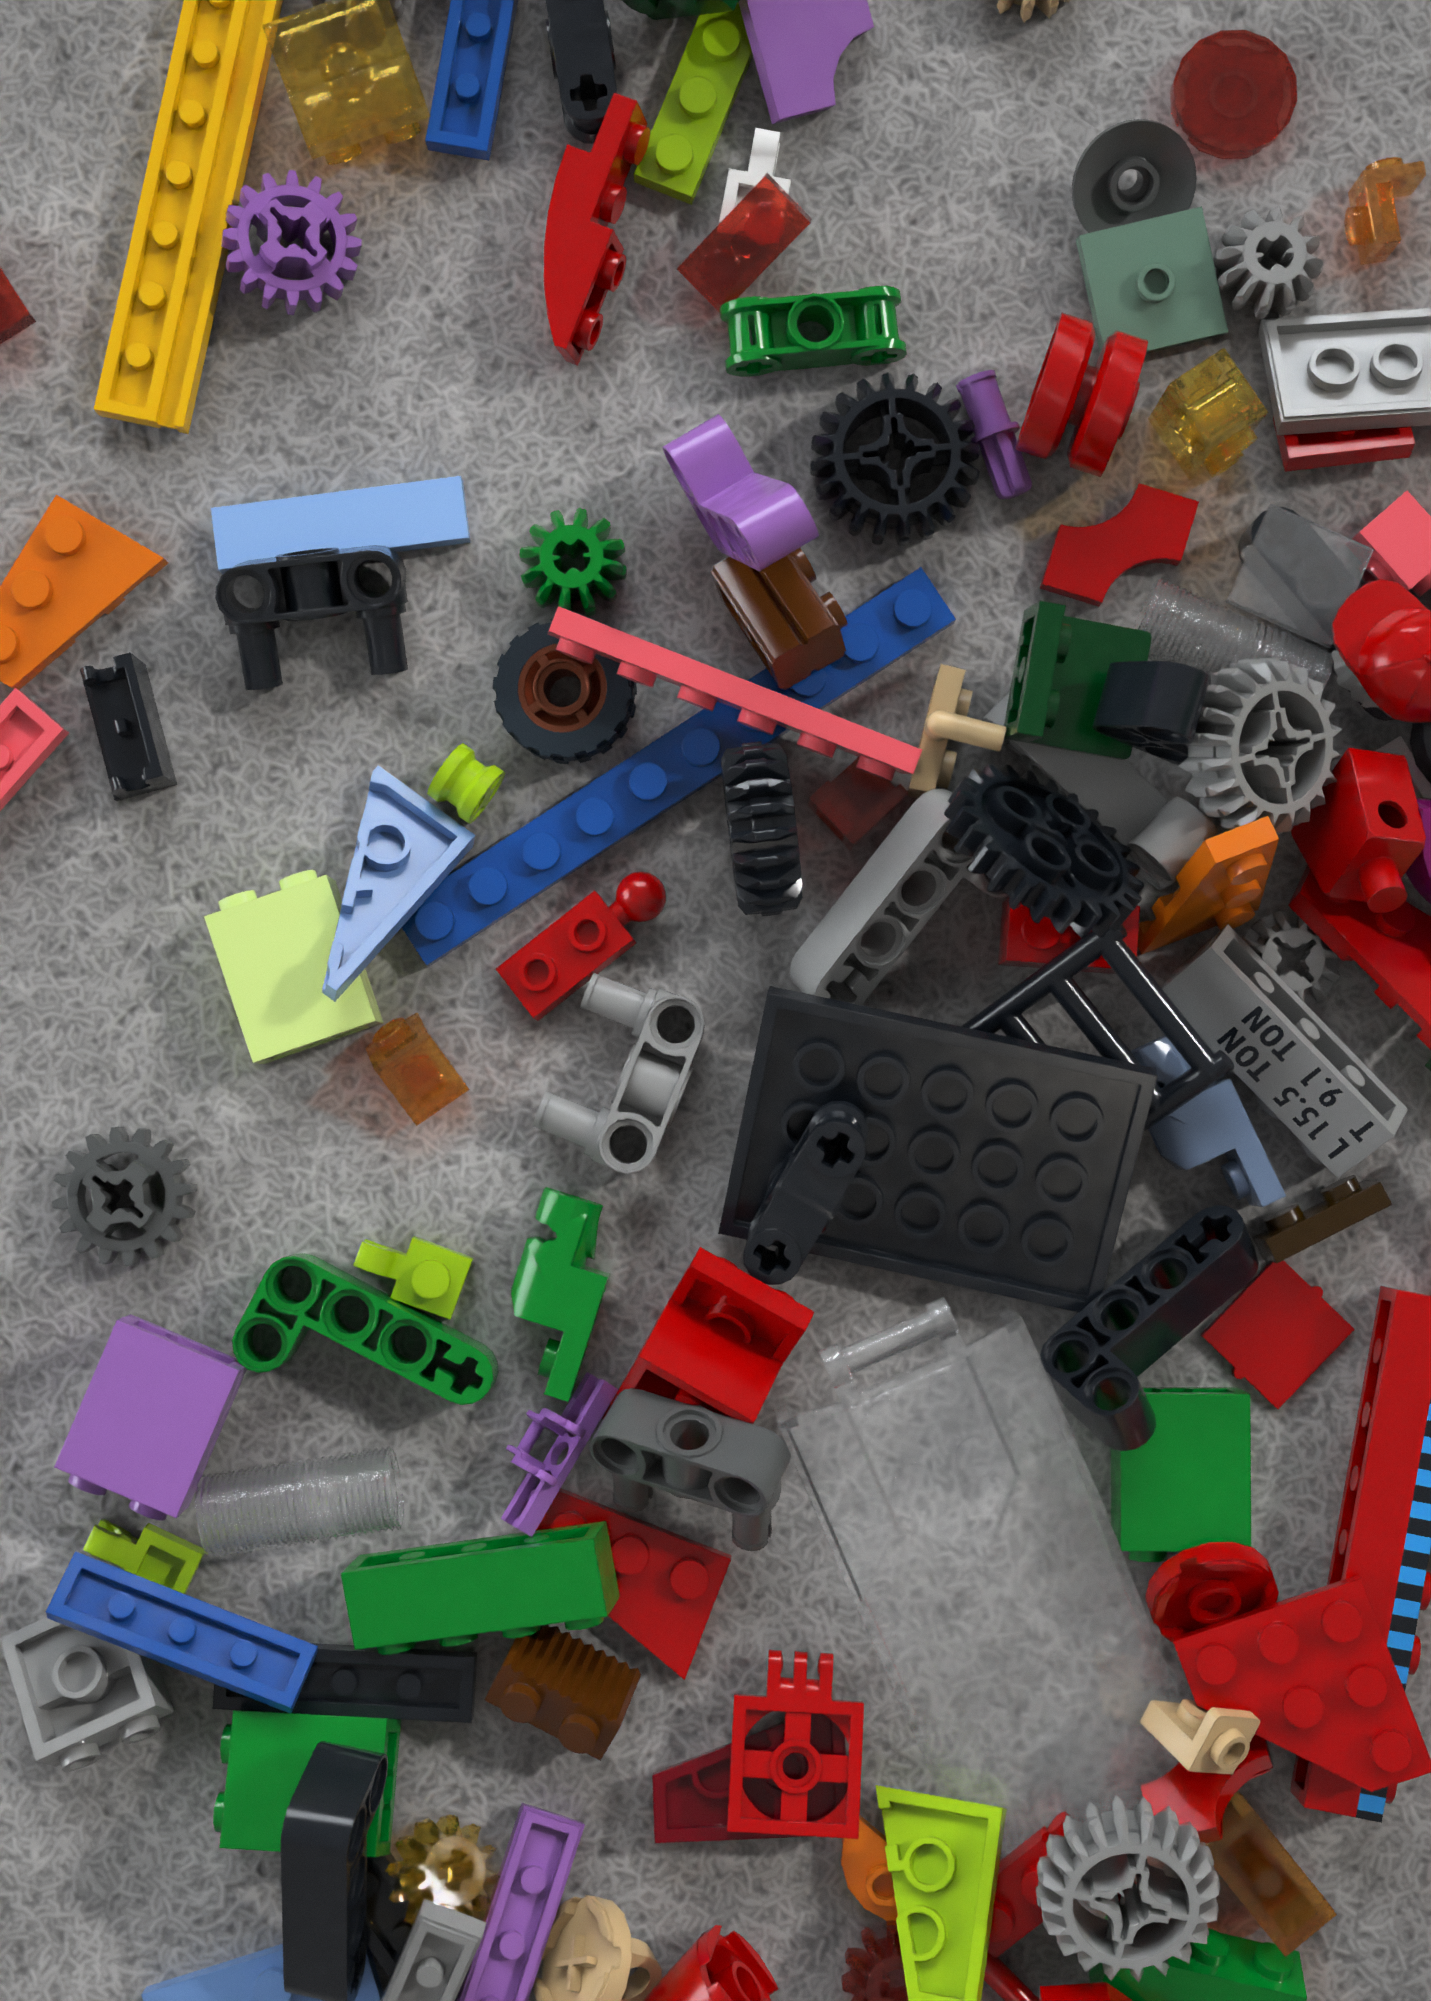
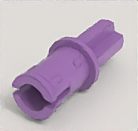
M987 370L961 380L956 385V388L961 394L969 419L975 425V436L971 438L970 442L979 444L981 447V454L996 496L999 499H1012L1030 490L1032 481L1021 451L1016 450L1017 439L1015 433L1020 429L1018 422L1010 421L996 381L995 371Z

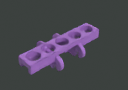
M586 1372L561 1416L545 1407L544 1409L542 1408L539 1414L528 1410L527 1416L533 1421L518 1447L516 1448L513 1445L506 1447V1450L515 1455L511 1462L528 1473L502 1515V1520L527 1535L533 1536L615 1396L617 1388L605 1380L598 1379ZM545 1427L559 1436L542 1463L529 1455ZM569 1447L566 1458L557 1465L559 1455L565 1448Z

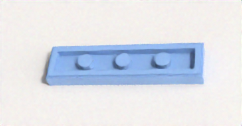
M461 476L211 508L217 565L222 575L233 566L248 560L271 558L280 554L310 549H345L380 545L396 552L471 543L464 485Z

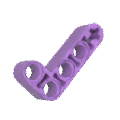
M719 414L663 446L664 454L700 522L721 553L757 571H761L819 536L809 510L793 486L789 483L755 473L729 426Z

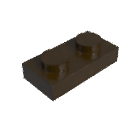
M1351 1175L1322 1189L1320 1193L1324 1201L1303 1212L1298 1204H1294L1268 1216L1263 1220L1267 1230L1252 1237L1263 1260L1279 1263L1391 1206L1392 1203L1381 1182L1371 1180L1358 1182L1356 1176Z

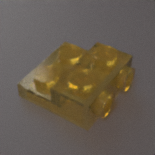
M331 0L262 25L312 159L325 156L328 165H335L359 156L363 152L360 145L362 141L383 134L386 143L392 144L407 140L421 132L418 121L429 118L430 114L389 0Z

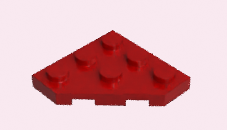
M1360 1575L1172 1637L1197 1706L1207 1711L1213 1707L1251 1711L1260 1720V1725L1255 1735L1370 1792L1431 1773V1758Z

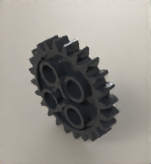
M987 764L983 771L973 768L970 774L963 778L948 799L950 805L945 810L944 815L951 822L946 831L960 839L954 847L955 851L974 859L968 869L972 873L986 874L991 879L987 886L990 892L1003 890L1009 895L1010 908L1015 910L1021 905L1029 908L1035 923L1039 924L1045 916L1050 918L1053 926L1059 933L1063 934L1070 925L1081 938H1085L1091 930L1101 938L1105 936L1109 929L1116 932L1141 902L1142 897L1139 895V892L1143 889L1144 883L1135 877L1141 870L1140 866L1126 859L1132 851L1130 847L1114 842L1112 838L1117 833V830L1113 827L1101 826L1096 821L1099 812L1096 809L1084 810L1078 804V795L1075 793H1071L1068 796L1060 794L1055 781L1050 779L1046 786L1039 783L1034 773L1030 770H1027L1021 778L1011 765L1006 764L1000 772L992 764Z

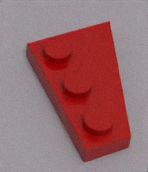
M1307 865L1288 906L1342 961H1355L1379 985L1374 993L1390 1010L1398 1004L1422 1028L1416 1036L1431 1050V916L1406 901L1393 911L1376 913L1368 908L1367 902L1331 898L1323 893Z
M560 1488L536 1530L602 1521L607 1522L620 1595L608 1616L685 1680L731 1562V1555Z

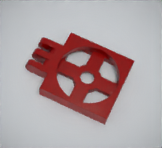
M769 1650L766 1696L734 1694L728 1832L859 1839L864 1702L832 1699L833 1653H820L817 1664L819 1679H807L808 1652L794 1651L793 1678L781 1677L783 1670L782 1650ZM773 1711L785 1712L783 1743L778 1745L774 1751L744 1749L745 1738L748 1732L762 1717ZM811 1713L824 1714L839 1727L849 1745L848 1755L819 1754L815 1747L810 1744ZM791 1753H800L808 1760V1771L800 1779H791L784 1773V1759ZM743 1777L773 1779L775 1784L781 1789L780 1819L768 1817L751 1802L743 1788ZM818 1782L847 1783L845 1795L832 1811L815 1821H807L809 1790Z

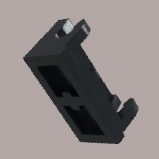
M131 652L113 657L114 666L94 669L93 666H84L80 669L115 801L177 785L146 664Z

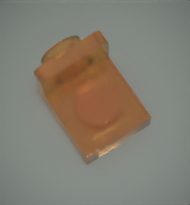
M418 1013L411 1015L407 1019L396 1018L389 1021L375 1033L372 1039L373 1042L366 1047L373 1069L416 1126L469 1090L465 1080L432 1037L425 1022Z

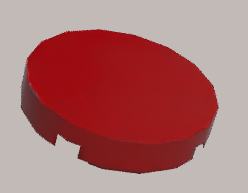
M1208 1542L1185 1549L1162 1563L1149 1579L1145 1599L1153 1623L1159 1627L1161 1635L1170 1642H1173L1172 1637L1276 1603L1279 1591L1268 1560L1255 1548L1236 1542Z

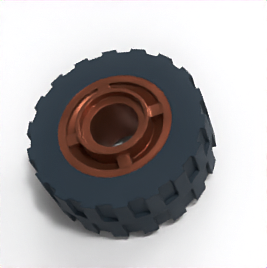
M538 622L528 627L529 631L519 637L517 635L509 643L511 647L506 654H501L497 663L499 667L497 677H493V690L496 692V701H494L496 712L500 715L503 721L502 725L507 732L533 755L544 760H553L560 764H569V761L577 760L580 763L590 761L592 756L600 752L605 754L612 749L611 745L618 737L622 739L628 728L626 725L630 717H634L636 705L634 704L635 695H637L636 682L617 675L620 663L596 654L593 663L589 664L556 651L559 639L547 635L551 622L542 625ZM563 677L579 679L581 682V694L575 703L567 707H558L551 703L550 691L557 680Z

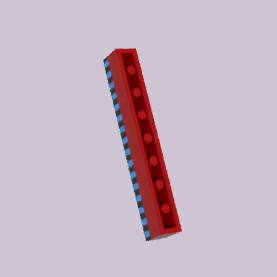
M1381 1286L1327 1585L1360 1575L1405 1691L1408 1674H1415L1420 1661L1421 1643L1419 1637L1415 1635L1419 1610H1426L1431 1599V1573L1427 1571L1431 1548V1295ZM1296 1755L1290 1792L1304 1808L1382 1823L1385 1803L1391 1804L1397 1791V1784L1370 1792Z

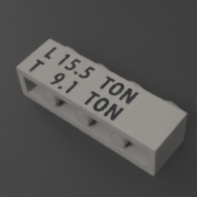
M1229 924L1183 962L1162 986L1163 991L1203 1041L1210 1047L1211 1051L1216 1053L1222 1050L1232 1060L1234 1069L1230 1072L1235 1073L1255 1093L1261 1108L1271 1117L1280 1119L1300 1139V1144L1305 1153L1314 1162L1325 1165L1337 1179L1395 1136L1408 1108Z

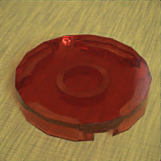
M1222 30L1199 40L1182 58L1170 88L1171 114L1177 127L1180 124L1182 130L1189 136L1188 141L1197 150L1220 159L1248 158L1261 152L1262 148L1269 146L1273 141L1275 142L1288 126L1297 103L1296 74L1287 55L1269 38L1247 30Z

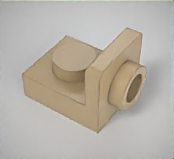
M1183 1699L1181 1703L1151 1700L1140 1723L1188 1771L1233 1775L1237 1766L1246 1758L1249 1752L1250 1742L1260 1725V1720L1251 1711L1216 1707L1207 1711L1197 1706L1195 1701Z

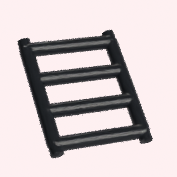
M1123 924L1116 932L1109 929L1105 936L1101 938L1093 931H1090L1085 938L1079 939L961 1026L993 1034L1001 1029L1008 1037L1045 1044L1022 1013L1051 993L1102 1057L1142 1065L1072 978L1102 956L1191 1067L1163 1088H1160L1156 1083L1144 1132L1214 1085L1221 1077L1234 1069L1232 1060L1222 1050L1216 1053L1211 1051L1124 942L1123 938L1127 936V931Z

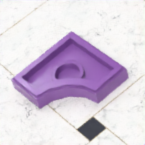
M740 0L738 2L772 124L828 110L836 105L833 79L839 57L852 39L874 27L867 0Z

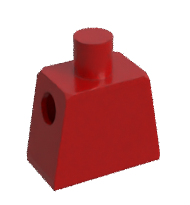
M1347 748L1331 772L1337 782L1322 786L1326 804L1316 806L1313 809L1310 808V821L1295 825L1291 830V834L1323 893L1331 898L1367 902L1368 908L1371 911L1386 913L1399 908L1406 901L1407 892L1401 878L1424 849L1426 835L1405 756Z

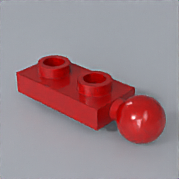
M639 871L631 873L619 883L616 890V901L610 906L594 890L499 965L496 971L532 1018L539 1021L590 981L593 973H600L637 943L624 926L630 921H650L662 912L666 903V890L663 883L655 875L648 872Z

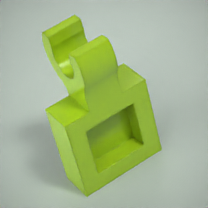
M415 1236L412 1237L407 1253L365 1239L360 1245L353 1266L377 1275L395 1279L396 1283L390 1297L391 1299L451 1320L473 1257Z
M103 1518L98 1525L93 1527L83 1548L89 1554L118 1565L127 1572L186 1594L207 1551L151 1523L144 1527L139 1539H137L126 1529Z

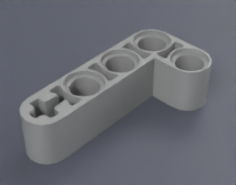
M1010 691L983 717V721L1004 726ZM1009 739L1003 740V745L1045 785L1051 779L1055 781L1060 794L1068 796L1071 793H1075L1078 795V804L1084 810L1096 809L1099 812L1096 821L1101 826H1109L1117 830V833L1112 838L1113 841L1130 847L1132 851L1126 859L1140 866L1141 870L1138 874L1157 889L1162 890L1172 885L1177 880L1176 876L1201 844L1206 839L1219 835L1210 820L1194 805L1177 796L1170 801L1167 800L1126 759L1118 760Z
M932 789L923 793L915 800L796 952L791 961L790 975L793 983L802 993L862 1005L963 877L990 896H1008L1003 890L990 892L987 886L991 879L986 874L972 873L968 869L974 859L955 851L954 847L960 839L945 831L951 820L944 815L945 810L950 805L948 799L953 794L952 792L945 789Z

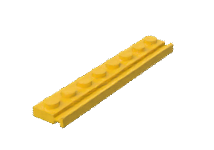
M283 0L183 1L94 405V410L101 417L160 429L161 427L176 429L180 433L189 434L229 249L221 247L222 232L224 229L233 228L225 221L226 212L229 205H239L240 191L243 187Z

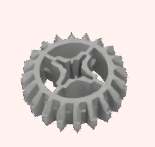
M1260 658L1259 660H1239L1238 663H1231L1230 668H1223L1219 672L1211 673V685H1208L1193 742L1185 744L1188 746V758L1179 764L1178 767L1192 773V779L1185 791L1193 794L1195 797H1200L1198 810L1208 817H1214L1215 826H1220L1225 830H1232L1268 816L1278 835L1283 832H1290L1292 825L1309 822L1310 808L1313 809L1316 806L1326 804L1322 786L1337 782L1330 771L1331 761L1343 756L1333 749V737L1342 728L1330 723L1329 717L1336 704L1321 699L1324 683L1314 681L1311 678L1308 679L1307 668H1300L1295 664L1288 665L1287 661H1280L1278 658Z
M1116 1795L1111 1804L1112 1811L1101 1813L1099 1808L1089 1801L1085 1810L1087 1820L1081 1822L1066 1815L1065 1822L1063 1823L1064 1836L1049 1834L1048 1841L1046 1842L1047 1856L1039 1857L1037 1864L1039 1882L1035 1890L1037 1905L1042 1909L1043 1925L1049 1935H1056L1058 1948L1064 1956L1077 1953L1078 1963L1082 1965L1085 1972L1101 1962L1104 1973L1110 1981L1113 1980L1120 1968H1128L1131 1975L1139 1983L1144 1972L1143 1968L1154 1965L1166 1977L1169 1968L1168 1958L1174 1956L1189 1963L1192 1954L1190 1942L1207 1944V1936L1209 1935L1207 1923L1217 1921L1219 1907L1216 1897L1219 1896L1220 1882L1217 1872L1212 1868L1214 1860L1211 1850L1206 1846L1205 1842H1200L1198 1831L1192 1826L1190 1821L1179 1825L1177 1814L1172 1811L1170 1806H1167L1153 1816L1151 1803L1144 1796L1134 1810H1125L1123 1801ZM1147 1856L1167 1864L1178 1874L1180 1879L1165 1876L1164 1869L1149 1865L1147 1863ZM1135 1875L1137 1879V1884L1134 1883ZM1117 1893L1121 1894L1120 1901L1118 1899ZM1077 1899L1089 1901L1090 1908L1106 1913L1108 1920L1090 1913Z

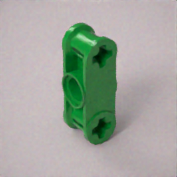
M871 286L846 292L812 293L809 295L775 298L753 296L728 301L719 308L721 320L728 325L731 356L725 360L726 372L733 376L750 377L774 371L850 364L870 366L899 361L907 355L906 343L899 340L896 307L901 303L900 290L891 286ZM808 321L817 322L825 327L829 337L820 342H811L803 338L797 327ZM749 329L751 330V333H752V343H753V345H751V343H750Z

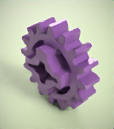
M289 170L285 185L278 186L275 179L269 173L263 174L261 192L259 194L253 188L244 185L241 188L239 198L243 208L236 205H229L227 208L225 221L233 228L223 230L221 247L235 251L227 256L226 269L228 272L244 271L245 274L241 279L240 291L243 294H247L256 288L262 290V307L268 309L275 299L279 298L285 301L288 315L295 314L299 300H306L313 312L320 311L322 293L325 292L331 298L338 300L342 296L344 288L340 278L353 281L358 265L350 258L359 256L362 239L348 235L355 230L357 217L355 214L339 215L338 211L342 204L343 195L340 192H336L327 198L323 197L320 194L322 179L317 176L313 178L306 188L299 186L298 177L294 170ZM252 225L257 228L256 235L264 242L256 256H254L249 242V232ZM327 230L333 242L334 252L331 262L326 258V249L320 244L323 233ZM281 237L289 243L296 238L300 239L303 242L302 249L295 243L284 248L280 245ZM283 278H294L300 280H287Z

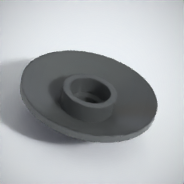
M1148 119L1126 120L1101 132L1082 153L1072 180L1073 207L1084 229L1091 233L1189 210L1194 198L1197 181L1195 161L1190 148L1173 129L1160 122ZM1129 169H1135L1137 172L1135 184L1127 190H1120L1118 185L1120 176Z

